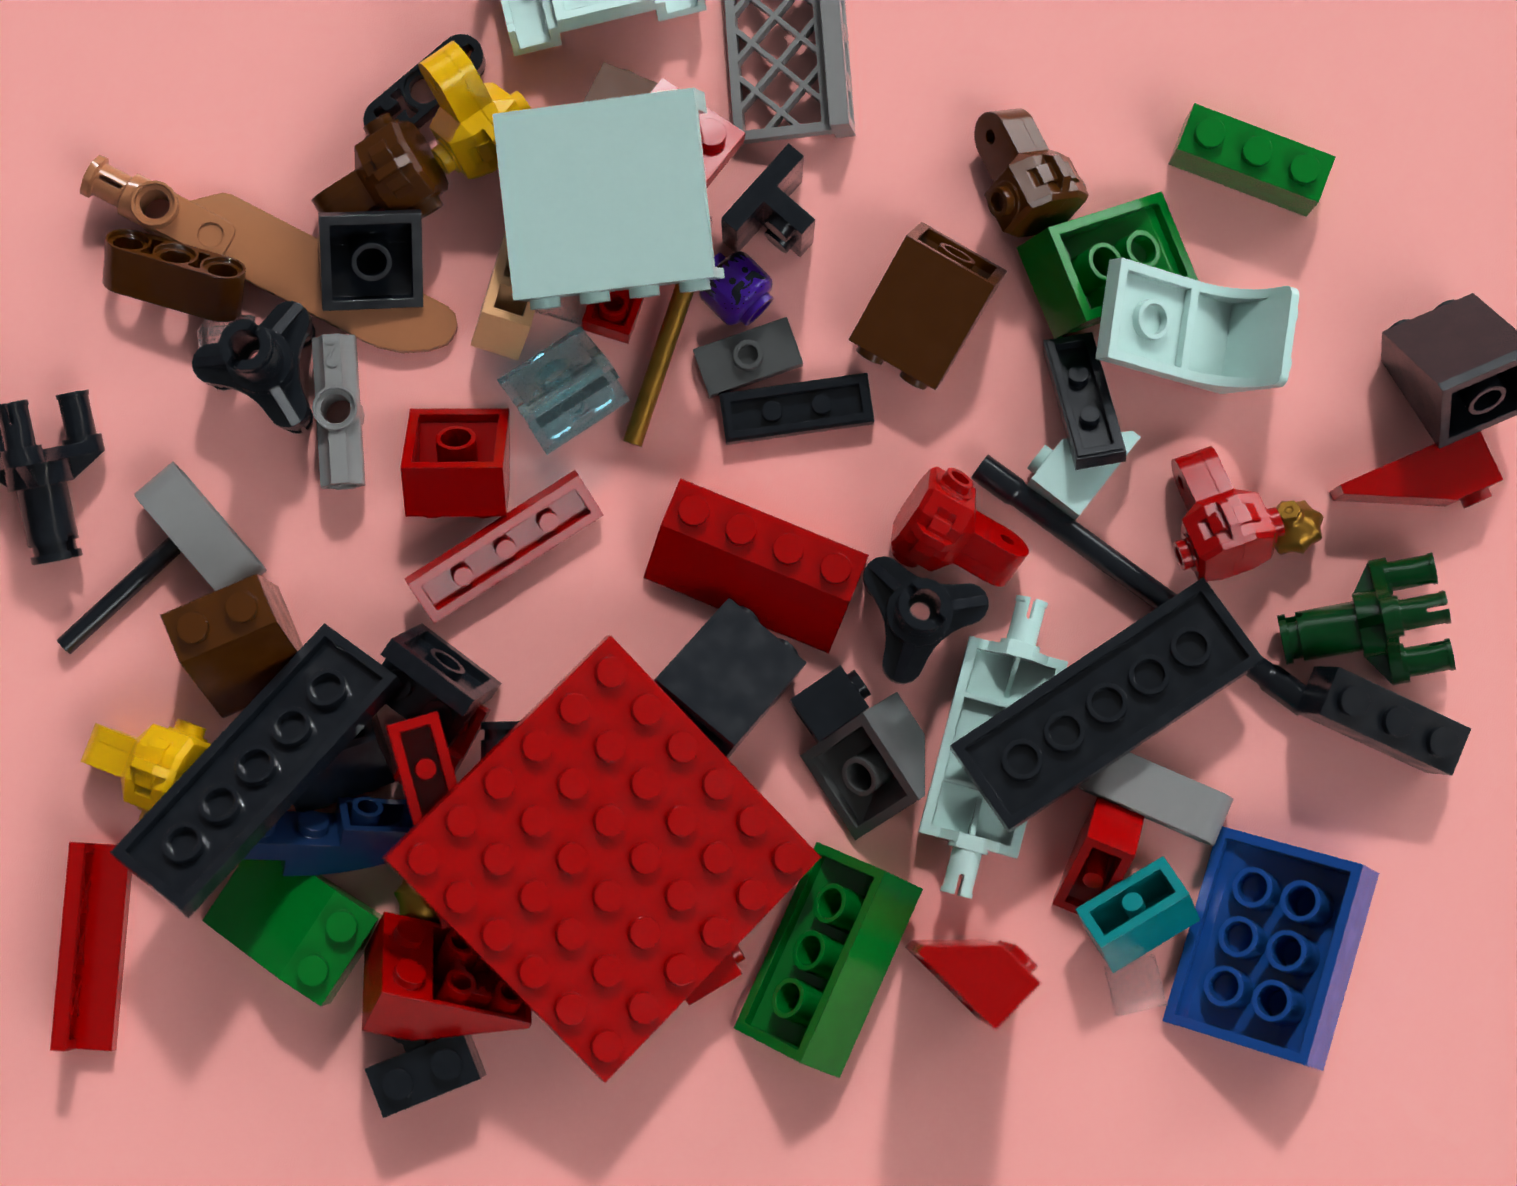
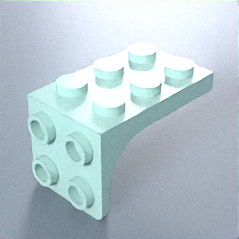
M1123 257L1110 259L1095 359L1218 394L1283 387L1288 381L1292 365L1291 356L1295 326L1298 319L1299 291L1297 288L1290 286L1268 289H1240L1217 286Z

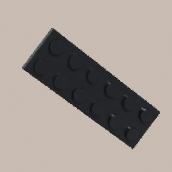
M1203 577L951 744L950 750L1006 831L1010 833L1262 664L1264 659Z
M324 623L110 853L118 862L189 919L402 686L399 678Z

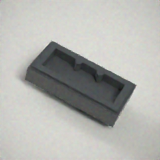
M787 317L693 349V354L709 399L719 396L720 393L731 392L803 366V360Z

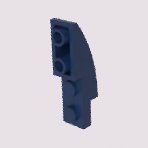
M338 797L335 813L287 811L244 859L281 860L283 876L343 873L386 864L382 857L414 827L407 800Z

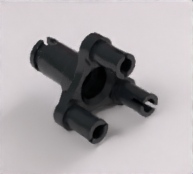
M285 301L278 304L259 326L253 320L238 319L228 324L222 331L219 343L206 344L200 347L193 355L192 368L197 378L218 390L233 389L249 396L262 407L276 426L293 434L303 433L300 429L304 426L308 430L313 423L314 416L303 391L299 366L302 349L312 344L311 338L316 336V329L309 312L300 303Z
M88 389L56 395L66 440L61 441L62 446L42 449V444L36 445L28 408V399L0 404V483L7 487L8 492L16 491L28 548L33 549L34 557L30 558L32 565L50 563L83 555L82 549L77 548L76 539L79 538L67 481L74 480L105 451L102 433H96Z
M877 557L870 561L864 570V586L868 594L875 600L884 622L885 649L882 660L883 672L890 681L896 684H908L918 678L928 657L943 639L961 628L979 622L986 615L989 608L988 597L980 586L972 583L940 584L936 580L920 578L890 557ZM916 603L925 604L930 613L928 619L921 620L916 618L910 611L912 605Z

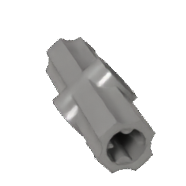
M340 333L322 334L319 337L311 338L315 389L312 411L317 422L320 487L322 489L335 490L355 489L366 486L362 435L365 414L360 403L357 338L355 335ZM337 401L349 402L351 408L347 419L340 423L328 422L327 411L333 403Z

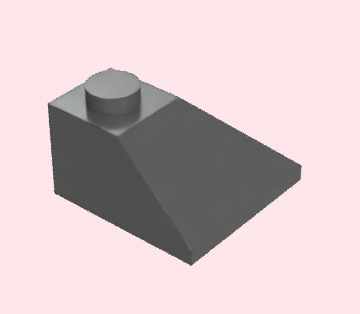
M898 692L864 711L800 755L855 840L925 796V734Z

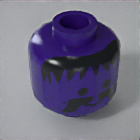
M739 251L725 257L719 252L714 256L715 267L724 268L725 278L710 280L711 289L699 291L700 298L727 325H735L742 322L745 326H748L772 303L774 299L770 294L772 279L747 253Z

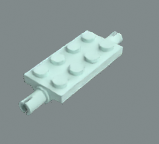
M1016 595V603L1007 638H1001L1000 642H995L974 636L968 637L918 833L948 840V845L952 846L940 891L955 894L959 875L961 874L962 879L957 896L969 899L973 897L972 892L982 855H988L989 851L1018 859L1027 821L1008 833L951 752L950 745L1066 669L1068 661L1052 658L1040 653L1041 648L1036 646L1048 603L1039 599L1033 601L1028 619L1027 612L1031 597Z

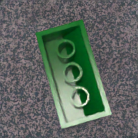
M816 842L814 850L821 858L799 880L734 1029L801 1064L840 1078L923 889L885 870Z

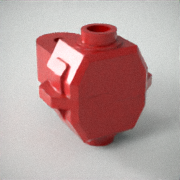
M1212 446L1171 460L1176 486L1188 510L1181 521V540L1173 542L1177 561L1183 571L1191 568L1198 580L1204 577L1207 582L1219 581L1252 570L1272 558L1277 538L1285 535L1282 518L1275 507L1267 509L1258 492L1234 489L1217 452Z
M938 466L931 468L915 486L893 522L891 552L900 563L911 568L919 565L933 572L953 563L991 585L1003 587L1009 582L1029 554L1026 543L1016 533L976 510V488L973 487L972 480L956 468H948L947 471Z

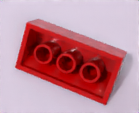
M680 478L660 525L643 578L717 609L730 598L739 606L750 609L758 617L760 624L766 629L829 654L869 555Z
M985 939L911 940L905 946L978 1020L994 1030H997L1041 984L1032 974L1038 965L1019 946L1013 945L1010 942L1007 943L1006 941L1002 942L999 940L995 943Z

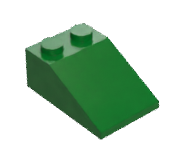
M1162 191L1048 227L1016 247L1054 339L1092 327L1101 322L1110 259L1123 257L1199 281Z
M243 859L202 921L275 977L319 1006L331 1004L363 955L364 949L382 914L322 875L283 876L281 860Z

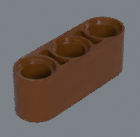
M118 229L107 233L105 237L102 282L108 290L216 322H230L241 316L246 268L239 260L137 230Z

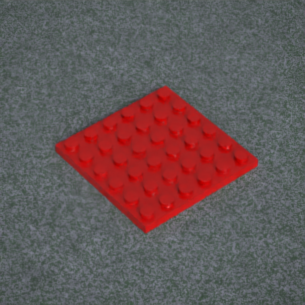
M607 635L382 858L601 1081L606 1083L814 866L821 856L611 635Z

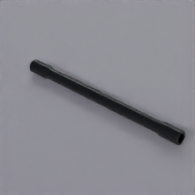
M989 454L971 476V479L1005 504L1015 507L1152 608L1156 609L1177 595L1028 487L1022 478ZM1263 657L1262 664L1247 673L1246 676L1256 682L1262 691L1298 716L1299 714L1295 712L1306 684L1281 666L1272 664Z

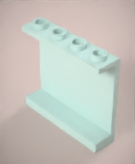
M693 87L492 114L514 301H530L531 310L561 307V297L579 295L580 304L611 301L610 292L629 290L630 299L660 296V286L679 284L680 293L710 290V280L725 278L724 268L715 267L699 121V114L707 113L705 92Z

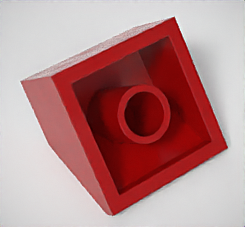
M510 408L410 409L400 467L405 517L434 519L439 517L489 518L492 516H507L510 490Z

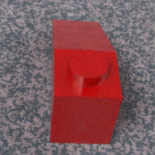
M1481 431L1440 449L1434 443L1347 481L1331 490L1330 495L1333 501L1441 507L1460 500L1465 509L1492 497L1489 487L1502 481L1503 478Z

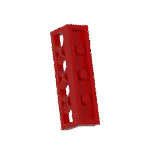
M69 842L50 1044L51 1051L66 1052L73 1049L114 1051L117 1048L132 872L118 862L110 853L116 846L114 844Z

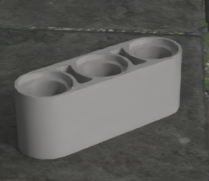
M172 461L134 493V496L214 591L255 574L261 576L267 571L255 554L175 462Z
M1131 752L1078 786L1079 789L1088 794L1141 814L1150 821L1211 846L1215 845L1234 800L1231 796Z

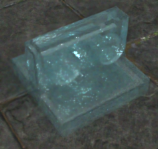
M581 326L497 379L546 455L630 401L618 381L620 377L611 362Z

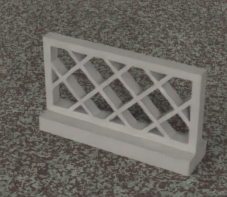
M724 0L733 125L746 133L743 144L834 134L836 138L856 136L845 0H804L813 7V18L800 33L782 19L783 15L796 0H783L774 12L760 0H740L737 4L736 0ZM750 3L769 17L752 39L738 28V17ZM776 24L795 38L778 60L759 45ZM813 31H815L816 45L808 40ZM739 38L747 44L741 52ZM802 45L807 47L817 57L816 67L804 81L785 66ZM754 50L773 65L755 87L743 78L741 74L742 64ZM780 71L799 86L781 108L762 93ZM817 79L819 93L811 87ZM742 86L750 91L744 100ZM806 92L820 103L821 122L800 124L789 115V112ZM757 98L776 112L765 128L745 129L744 114ZM783 120H786L790 124L787 126L778 127V125Z

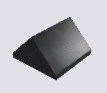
M421 209L318 213L317 242L323 311L424 307Z

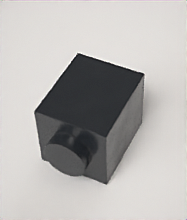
M840 665L791 698L789 703L818 744L852 719L868 710L869 706L864 699L870 696L871 693L855 670L846 674Z

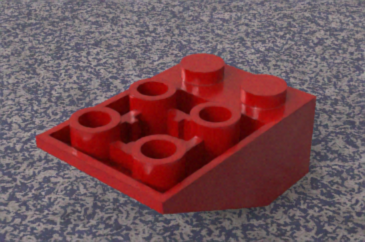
M384 911L364 949L362 1031L415 1041L530 1028L532 1024V1010L450 927L442 929L440 923Z

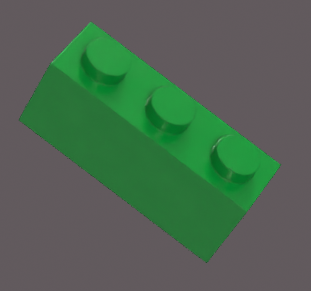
M1194 103L1184 121L1168 165L1307 217L1319 203L1336 156Z

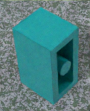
M1164 856L1075 909L1088 936L1112 973H1115L1200 921L1189 892Z

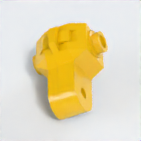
M451 41L418 64L426 83L439 104V108L429 126L437 143V146L432 148L431 152L446 174H450L455 170L458 173L461 172L468 179H476L493 173L498 169L492 114L531 109V107L517 90L509 94L494 82L483 83L466 53L456 42Z
M177 718L174 727L169 726L166 728L153 723L138 737L95 723L81 762L120 777L123 801L135 805L137 809L141 810L138 819L140 821L211 744L208 743L207 739H204L206 728Z

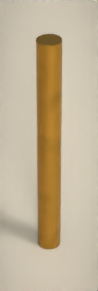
M675 284L623 441L639 447L643 445L694 293H680L679 284Z

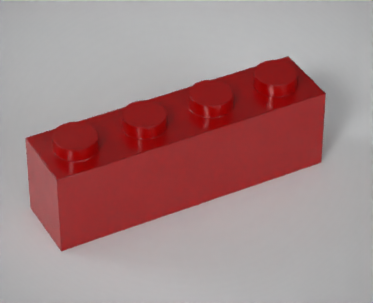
M438 711L386 725L413 826L457 784ZM439 916L442 929L449 928Z

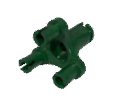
M1433 553L1387 562L1386 557L1369 560L1354 593L1351 594V602L1295 612V616L1286 618L1285 614L1277 615L1286 665L1294 664V660L1304 658L1305 662L1362 651L1364 658L1392 685L1411 682L1410 677L1456 670L1450 638L1405 648L1399 640L1400 637L1405 636L1404 631L1451 623L1450 609L1433 612L1426 611L1428 608L1448 604L1445 590L1439 591V593L1398 600L1397 595L1393 596V591L1438 584Z

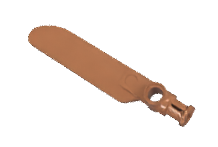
M100 154L90 163L83 176L79 190L81 195L88 198L94 195L117 207L119 215L142 226L151 235L239 260L246 268L245 281L284 301L300 303L309 314L349 335H355L357 339L376 348L402 354L430 352L447 346L457 331L458 324L455 312L447 305L424 293V307L323 311L318 239L232 194L223 192L190 201L175 193L164 182L152 181L138 173L131 176L109 165V159ZM159 199L170 202L169 210L164 216L156 219L146 216L147 207L151 202Z

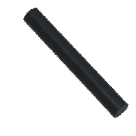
M169 537L165 539L57 639L61 647L69 654H72L181 553L178 547Z

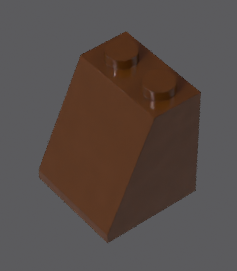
M921 222L904 238L848 340L858 345L856 351L867 360L880 365L885 361L901 370L900 377L910 385L923 390L929 386L936 390L954 363L1007 270Z
M258 574L160 615L179 663L222 718L244 710L303 647L279 587Z

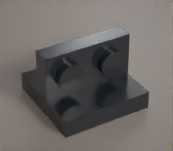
M789 143L722 216V242L733 252L741 251L762 226L767 228L764 233L766 238L783 253H787L791 249L801 257L813 244L815 219L789 197L802 183L804 156Z
M423 623L391 638L380 654L385 658L382 665L397 675L402 684L397 692L386 702V705L406 720L438 711L448 748L456 741L477 709L490 700L502 684Z

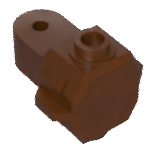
M1017 108L985 112L978 118L974 130L975 145L994 182L985 192L984 196L987 200L989 211L995 216L1002 231L1011 236L1021 238L1037 235L1048 227L1067 222L1086 202L1089 196L1086 185L1079 177L1070 158L1048 148L1034 119L1024 109Z
M386 113L363 127L367 136L363 141L354 146L355 170L318 193L311 200L318 213L378 211L381 208L384 210L421 209V217L423 219L444 205L440 196L448 190L449 183L443 169L432 155L431 147L417 127L410 121L393 120L390 114Z

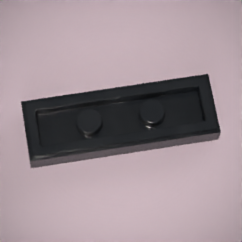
M1092 332L1043 340V353L1075 470L1126 462V448L1101 361L1095 359L1097 347Z
M867 373L719 394L726 445L872 425L875 422Z

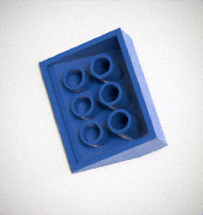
M1222 826L1216 843L1212 847L1195 906L1200 921L1189 927L1162 1021L1324 1071L1379 873L1364 864Z

